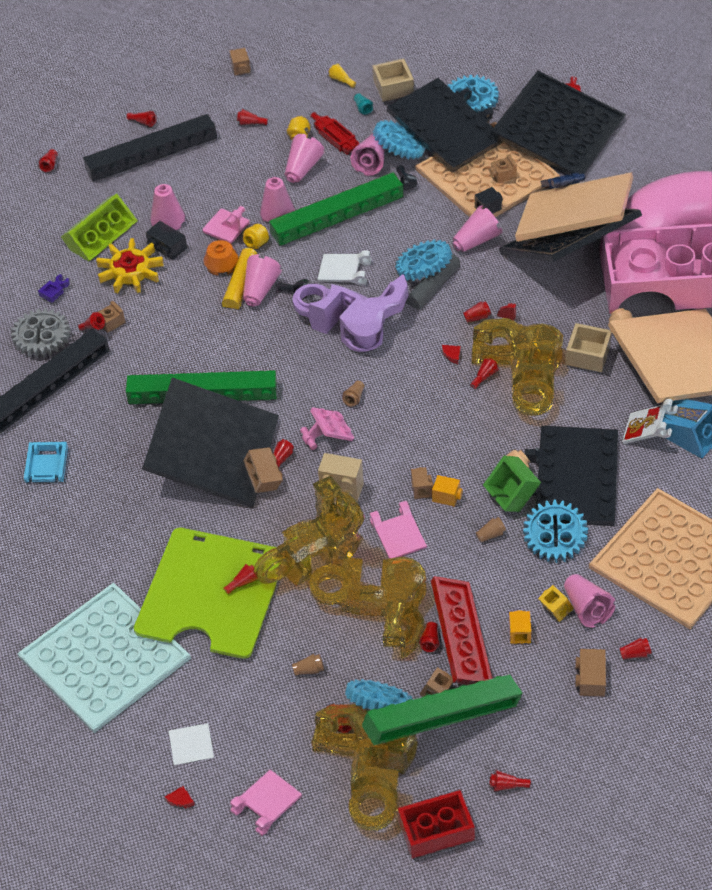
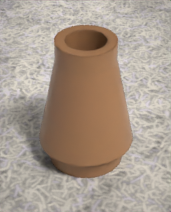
M357 380L343 392L342 400L347 406L353 407L359 404L363 389L365 388L364 383Z
M497 517L495 519L492 518L475 534L482 543L503 535L506 528L502 520Z
M312 654L292 664L295 676L319 674L320 671L324 670L320 654Z

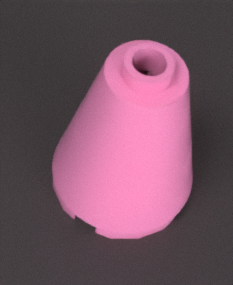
M373 134L356 146L350 157L353 168L367 176L379 173L384 165L385 149H383V145L378 144L379 141L375 140Z
M297 134L292 140L285 170L287 180L292 183L300 182L324 154L323 145L313 137L311 139L305 138V134Z
M272 177L266 181L260 215L264 222L265 220L269 222L272 219L295 211L282 179L278 177Z
M167 184L158 185L154 190L150 218L151 225L154 226L157 222L161 221L178 230L181 228V224L185 222V214L171 186Z
M482 205L478 207L453 237L454 242L452 244L457 251L465 252L502 234V228L498 229L496 225L499 223L498 220L487 208L482 209Z
M251 255L248 258L243 300L247 305L252 307L260 305L280 276L281 266L274 259L267 256L264 259L259 258V255Z
M578 574L571 575L566 579L564 588L579 621L585 627L593 628L595 627L594 624L599 622L603 624L612 616L615 611V598L610 593Z

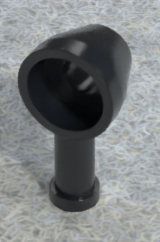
M403 165L397 166L396 171L399 173L400 182L403 184V191L415 188L417 186V177L406 173Z
M301 279L294 285L279 282L277 289L278 291H290L294 294L300 287L311 283L308 279Z

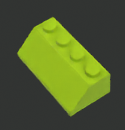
M116 193L108 197L65 232L61 239L72 252L89 262L138 220Z

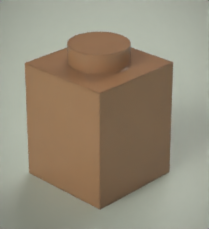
M246 49L230 50V61L234 75L250 73V62Z

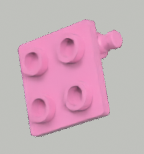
M240 206L233 212L220 209L202 229L203 233L232 244L250 223L249 219L242 217L245 208Z
M311 408L310 411L316 423L310 431H308L307 427L300 429V432L303 434V441L306 445H309L311 450L317 448L315 438L323 434L327 437L353 441L354 439L351 429L343 419V415L338 411H329L323 408Z

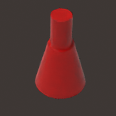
M244 109L241 112L238 111L237 115L239 125L256 123L267 125L268 118L258 117Z
M154 111L137 114L127 113L126 116L128 120H136L148 127H152L157 120Z
M94 312L84 323L79 324L78 328L80 331L92 328L94 330H101L105 326V318L101 313Z
M484 358L477 377L470 386L476 389L482 381L499 370L497 362L491 358Z
M245 564L233 581L223 588L224 591L229 594L237 587L258 580L257 570L253 565Z
M495 770L494 774L490 775V787H493L494 792L516 787L530 788L531 785L530 779L517 778Z

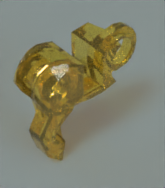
M509 318L484 320L473 329L472 364H482L484 358H491L498 365H511V389L513 391L512 401L514 407L525 415H541L548 412L553 405L554 374L562 361L563 349L561 346L563 344V334L557 328L544 323L524 326ZM502 337L507 340L509 345L490 346L485 343L492 344L495 338ZM524 394H536L544 398L541 401L532 403L524 400L522 396Z
M332 476L313 483L317 511L315 519L298 522L282 531L284 543L264 553L258 559L254 566V573L260 582L270 584L286 576L297 586L312 578V557L320 555L328 568L331 569L346 562L357 551L363 540V536L358 530L365 519V515L350 492L340 491L341 487ZM279 563L277 568L269 571L273 565Z
M345 556L342 566L324 565L313 572L309 580L310 593L315 600L321 604L339 605L342 612L365 616H385L383 647H400L401 659H404L417 649L425 629V620L418 607L427 594L426 571L419 562L407 557L383 559L381 586H364L363 559ZM327 579H337L343 584L340 590L333 593L324 592L319 588V585ZM401 624L404 625L407 629L403 630L401 628Z
M356 704L328 705L315 713L316 727L312 739L313 752L322 751L353 756L351 765L352 797L349 800V815L352 821L362 829L380 830L386 828L393 821L396 810L399 807V773L405 774L416 757L418 747L417 734L373 745L362 727L367 713L365 709ZM349 725L355 734L335 732H337L339 726ZM368 798H377L383 801L386 807L379 815L367 816L359 810V806Z

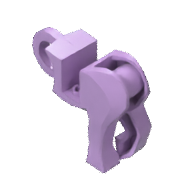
M402 274L395 281L389 283L380 297L367 298L353 290L331 284V289L319 284H307L297 289L294 293L293 307L300 315L309 317L312 329L325 334L340 320L341 342L353 351L365 352L382 345L384 321L389 316L402 311L408 298V285L405 276ZM315 294L322 297V300L310 304L302 301L307 295Z

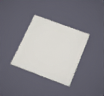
M208 723L169 731L174 765L214 758Z

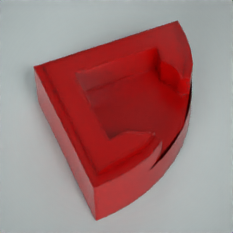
M509 303L506 306L500 307L497 316L514 321L516 318V304Z
M442 345L443 355L451 363L459 364L461 346Z
M184 786L165 796V801L171 806L190 808L195 805Z

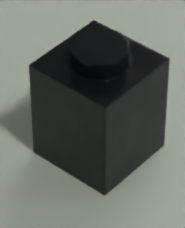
M490 187L475 195V208L477 209L482 205V209L487 208L492 214L502 210V195L493 187Z

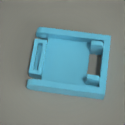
M29 442L24 482L29 483L30 478H32V482H56V478H58L59 482H63L68 452L67 442ZM56 451L57 454L39 455V452Z

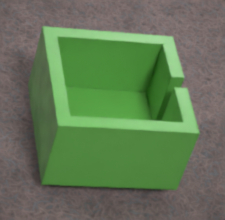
M504 455L483 486L492 497H496L495 500L504 511L520 512L541 482L519 457Z

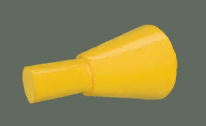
M340 64L330 67V78L346 83L352 88L355 87L356 82L349 78Z

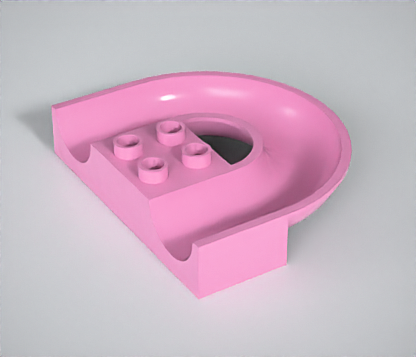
M712 171L684 172L651 182L637 190L627 200L626 208L639 209L642 216L601 237L600 259L609 314L617 310L624 300L642 292H659L669 296L674 302L675 310L712 308Z

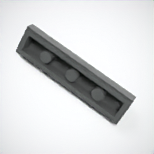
M455 254L451 255L452 259L449 260V264H445L446 268H441V272H435L434 276L428 275L427 279L424 277L409 293L406 304L421 310L460 267L458 257Z

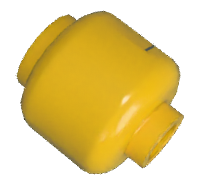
M302 116L292 118L287 128V135L290 139L293 140L297 134H305V138H307L311 129L309 121Z
M253 224L243 233V241L251 249H258L269 240V233L261 224Z

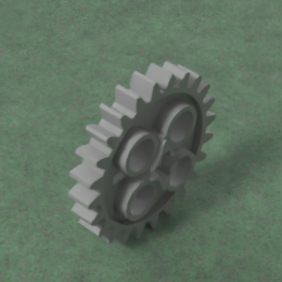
M38 308L36 313L30 310V315L24 313V318H18L19 323L14 322V328H11L13 345L16 346L17 351L21 350L22 354L27 352L28 357L32 354L35 355V358L39 354L45 357V353L51 356L53 350L59 352L58 347L64 348L63 343H68V338L71 337L68 319L66 320L65 315L61 316L59 311L54 313V309L47 312V308H45L43 312H40Z

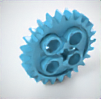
M470 74L469 78L463 75V79L457 77V81L452 80V84H448V87L454 92H460L468 87L472 91L471 99L467 100L466 103L476 112L479 111L481 113L489 107L492 109L498 103V87L495 86V82L490 83V79L485 80V76L479 78L478 75L472 77Z
M387 120L377 122L373 130V136L376 141H379L378 144L383 145V149H388L389 153L394 152L395 156L398 154L401 158L405 156L407 159L410 157L413 160L415 157L419 159L426 149L397 121L396 123L392 120L390 122Z
M434 239L432 242H429L427 240L424 244L420 242L418 246L413 245L412 249L408 248V252H402L403 256L398 257L399 260L396 261L397 265L395 267L399 277L403 274L406 281L410 279L414 281L416 278L420 281L422 277L427 279L428 275L434 276L435 272H441V268H446L445 264L450 263L449 260L452 259L451 255L453 254L446 241L438 240L436 242Z
M556 500L553 501V505L546 501L545 507L538 504V511L532 508V515L527 514L528 521H524L525 528L523 529V534L526 535L524 536V542H529L527 548H533V555L539 552V559L547 556V562L550 561L551 557L554 558L555 563L558 562L560 557L565 562L567 555L573 559V552L579 554V547L584 548L585 543L583 541H587V535H585L588 533V528L585 527L587 526V521L582 520L584 514H578V508L572 510L571 503L567 507L564 506V501L560 505H557ZM553 516H557V547L554 546ZM548 520L550 523L542 524L541 521ZM568 520L570 523L563 524L560 521ZM543 538L550 539V542L544 543L541 540ZM568 538L571 541L566 543L561 541V539Z
M355 679V681H350L345 691L346 698L350 699V702H355L357 706H362L363 709L369 708L371 710L384 708L390 704L403 703L412 699V696H409L407 692H402V689L395 688L396 686H388L387 683L381 684L379 681L375 682L372 680L365 681L361 679L359 681Z

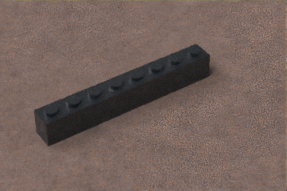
M208 114L193 118L83 157L85 170L92 182L216 139V126Z
M92 328L48 362L41 365L40 368L28 375L20 383L14 385L9 391L1 395L0 433L109 352L107 339Z

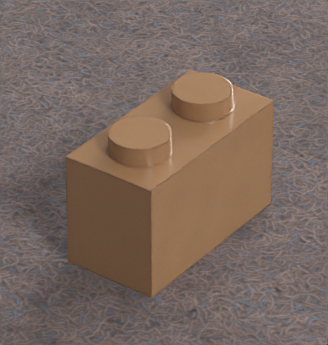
M270 447L249 450L243 461L255 492L277 490L283 480V476L277 467L276 457L272 454Z
M580 649V657L575 659V669L579 670V675L575 677V687H579V696H605V649Z

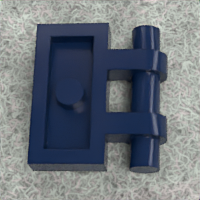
M574 173L541 180V186H548L549 189L573 185L585 180V175Z

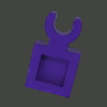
M59 274L55 279L56 281L52 282L49 280L38 290L39 296L53 303L64 293L63 288L70 285L69 278L63 281L62 275Z

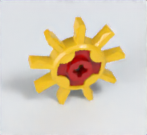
M130 238L128 249L121 251L113 244H109L112 258L96 259L98 268L109 269L98 274L100 284L114 278L116 280L113 284L114 293L118 294L123 284H133L136 292L140 293V281L144 278L158 282V273L150 270V268L162 267L164 263L162 256L148 258L155 252L153 243H150L142 251L136 249L134 238Z

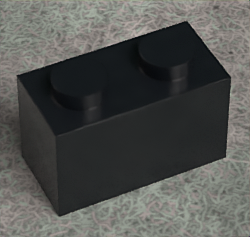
M161 221L145 232L147 244L153 243L155 250L172 260L187 249L186 236Z

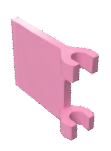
M407 501L399 503L400 516L381 522L378 511L370 513V522L375 528L389 560L427 548Z
M269 770L245 793L235 797L230 802V805L233 806L230 811L237 816L243 811L245 806L250 808L260 816L256 821L258 826L256 832L263 836L269 830L272 823L302 797V793L272 770Z

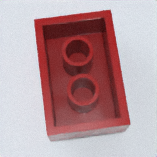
M461 790L398 808V822L411 858L475 840V826Z

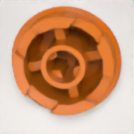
M217 240L207 247L203 262L207 270L213 275L225 272L230 274L234 271L239 256L229 242Z

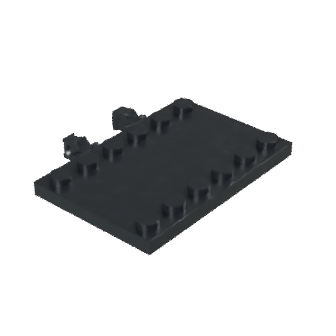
M436 78L387 106V112L452 173L503 143L490 135L493 127L489 122L493 119L494 111L489 107L483 110L482 113L476 112L466 103L467 100L471 99L472 91L468 87L460 92H454L442 80Z
M541 425L540 448L525 449L524 453L530 461L539 465L538 479L541 483L533 493V495L537 496L536 510L538 511V504L545 507L546 501L550 505H553L554 500H556L557 505L564 501V506L567 507L571 503L572 510L578 508V514H584L582 520H586L587 525L615 526L618 429ZM553 516L554 523H557V516ZM542 520V521H541V522L550 523L548 520ZM562 520V521H560L561 523H564V524L570 523L568 520Z

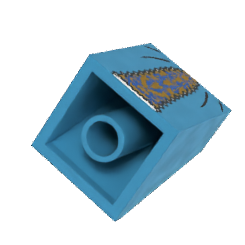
M688 399L673 401L672 406L677 405L678 410L674 415L664 414L662 422L667 424L665 430L670 428L672 430L671 436L665 439L699 458H703L712 448V404Z

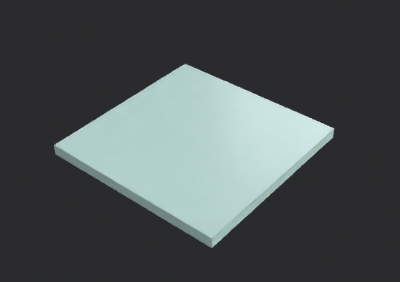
M114 583L17 653L18 657L93 733L101 729L191 659L190 654L174 639L171 643L137 636L134 632V625L141 608Z

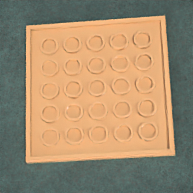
M495 121L490 125L494 128L497 122ZM504 142L453 173L434 155L415 166L418 173L468 217L476 210L475 195L490 187L500 192L503 198L502 210L493 213L497 217L528 199L530 193L540 192L548 186H541V180L561 176L546 163ZM510 154L517 164V178L497 183L489 172L491 162L507 158V155Z
M632 172L530 193L515 234L516 241L519 242L622 221L633 181Z
M706 309L609 321L608 327L657 403L664 402L666 399L675 401L712 395V317Z
M657 488L589 563V569L686 628L691 629L712 604V519Z

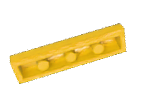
M242 249L222 300V307L240 309L243 301L247 260L251 255H258L254 249Z

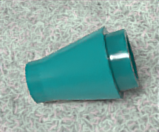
M360 93L354 96V101L361 114L367 115L373 111V102Z

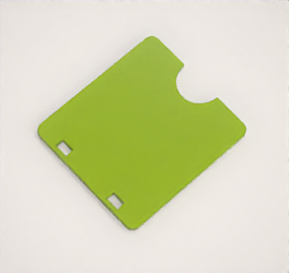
M186 528L174 529L135 622V634L140 637L171 643L174 637L182 631L196 629L204 632L210 638V652L241 659L249 658L254 650L286 560V551L278 547ZM194 537L205 538V541L194 540ZM253 548L263 550L264 553H255L253 552ZM245 564L253 565L258 572V580L237 587L227 594L223 588L233 581Z

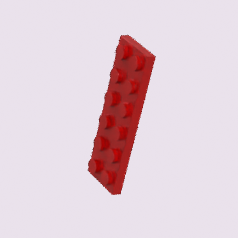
M434 576L431 580L453 683L471 685L481 680L492 679L470 582Z

